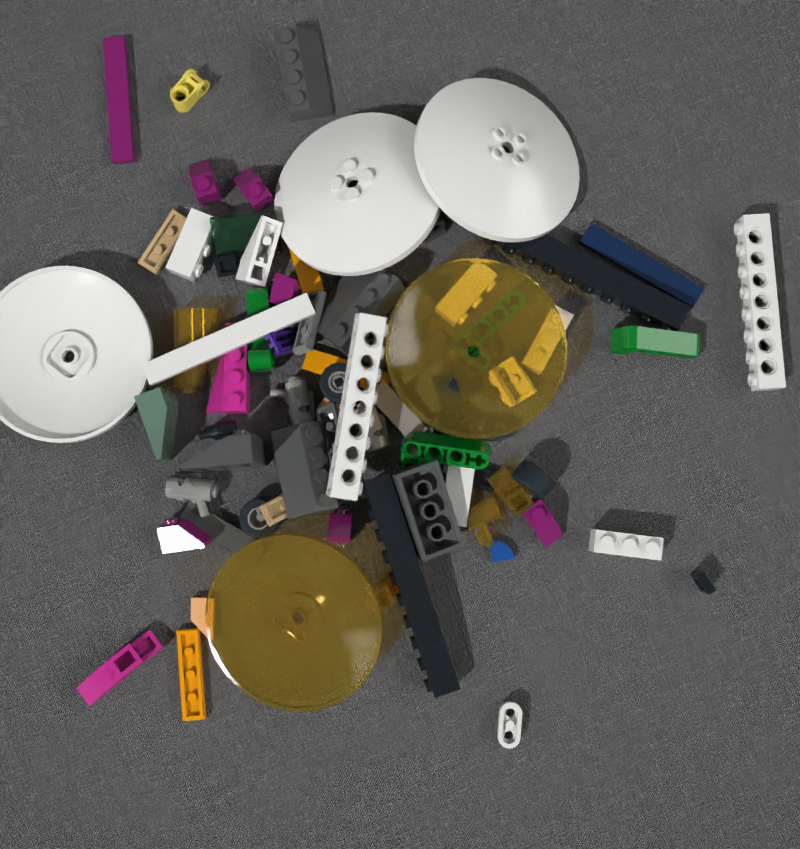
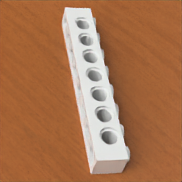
M770 213L743 215L734 224V234L737 236L736 255L739 257L740 262L738 276L741 278L742 284L740 298L743 300L742 319L745 321L746 327L744 341L747 343L748 349L746 352V363L749 364L750 371L748 374V384L751 386V391L779 390L786 387ZM749 235L754 236L755 243L749 239ZM751 256L757 259V264L752 262ZM753 277L759 280V286L753 282ZM755 298L761 301V307L755 304ZM757 320L762 321L763 329L758 327ZM760 341L765 344V351L760 349ZM762 363L766 364L768 368L767 373L762 371Z
M365 313L355 314L326 495L329 497L357 501L358 495L360 496L362 493L363 483L360 482L361 474L366 470L364 455L365 450H368L370 446L368 431L374 421V415L371 412L378 396L375 387L376 382H379L381 378L379 363L385 353V347L382 344L383 338L387 336L389 329L386 317ZM367 333H371L374 337L372 345H368L365 342V335ZM364 355L370 359L368 368H364L361 364V359ZM360 378L365 379L367 383L363 391L357 387V382ZM361 401L363 410L357 414L353 407L355 402ZM356 423L359 426V433L356 436H352L350 434V427ZM353 446L356 454L353 458L348 459L346 451L349 447ZM350 469L352 477L350 480L344 481L342 478L343 472Z

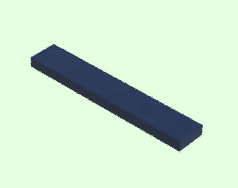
M592 223L579 242L582 246L663 293L691 306L690 308L694 307L704 290L701 286Z

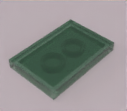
M276 209L210 217L216 254L235 251L237 259H241L261 216L278 221ZM280 235L274 255L283 254Z

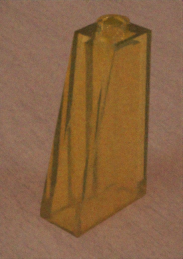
M218 307L174 309V350L217 332L222 318V311ZM209 361L174 376V388L181 390L183 394H193L195 390H201Z

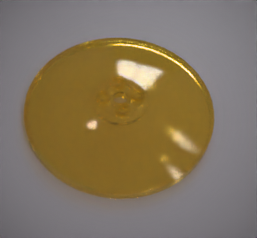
M470 258L438 265L410 284L397 301L388 323V334L385 337V358L391 382L398 396L408 409L421 421L440 432L466 439H488L514 432L535 419L548 406L562 382L567 361V340L560 314L551 298L537 282L508 264L488 259ZM471 346L477 347L480 352L479 356L471 357L468 354V348ZM452 378H455L457 381L459 392H455L448 387Z
M280 533L265 536L248 543L235 552L221 566L210 586L205 607L208 641L223 672L248 696L280 710L292 712L316 711L345 700L368 678L381 651L384 631L383 614L372 582L358 563L347 553L317 537L297 533ZM294 612L301 613L304 621H296L293 616Z

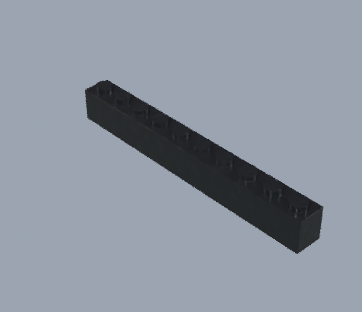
M547 234L524 242H501L480 236L486 244L491 246L497 245L506 254L512 256L515 254L521 257L524 263L528 265L535 264L541 267L544 273L549 275L555 274L561 277L560 280L569 285L575 284L580 287L582 292L589 295L593 293L599 296L602 302L606 304L613 303L619 306V310L626 314L633 313L639 316L640 321L659 326L658 329L678 331L691 307Z
M386 472L362 480L364 485L362 496L364 500H369L371 507L367 508L370 520H375L378 527L374 532L378 543H383L385 550L381 551L385 564H390L392 572L388 574L392 586L397 585L399 591L398 594H395L399 607L404 606L406 615H403L405 626L407 629L411 627L413 636L409 637L414 650L418 649L420 657L416 659L420 671L425 670L427 678L424 679L427 692H432L434 697L438 698L460 690L461 688L390 473Z

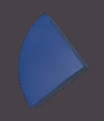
M488 540L492 562L515 559L512 550L506 544L497 540Z

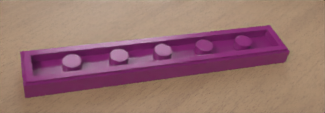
M124 36L103 38L111 162L113 164L134 163L126 39Z

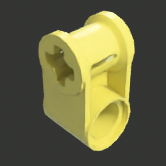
M193 68L188 69L178 83L170 90V97L177 111L183 113L190 111L197 101L207 93L210 82L199 77ZM180 97H186L182 101H177Z

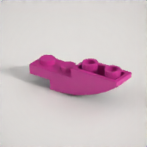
M148 630L133 643H129L107 660L76 689L90 707L127 679L128 675L164 647L154 633Z

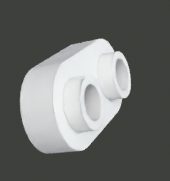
M511 700L505 701L499 708L497 729L499 743L503 747L510 749L519 744L522 726V710L518 703ZM507 709H514V713L512 715H507ZM507 731L512 732L510 738L504 737Z

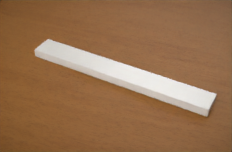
M304 293L145 362L141 366L149 385L153 386L261 339L269 333L277 332L316 315L307 293Z

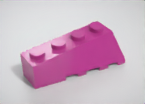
M225 323V328L235 323ZM250 343L221 356L206 414H250L251 370L248 364Z

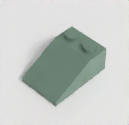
M158 387L136 395L134 398L156 460L169 462L172 461L178 415L176 406H178V401L174 393L171 394V392Z

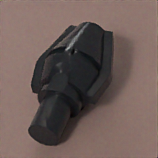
M235 420L217 422L208 427L207 430L198 432L199 439L211 438L213 440H221L226 436H230L234 431H237V422Z

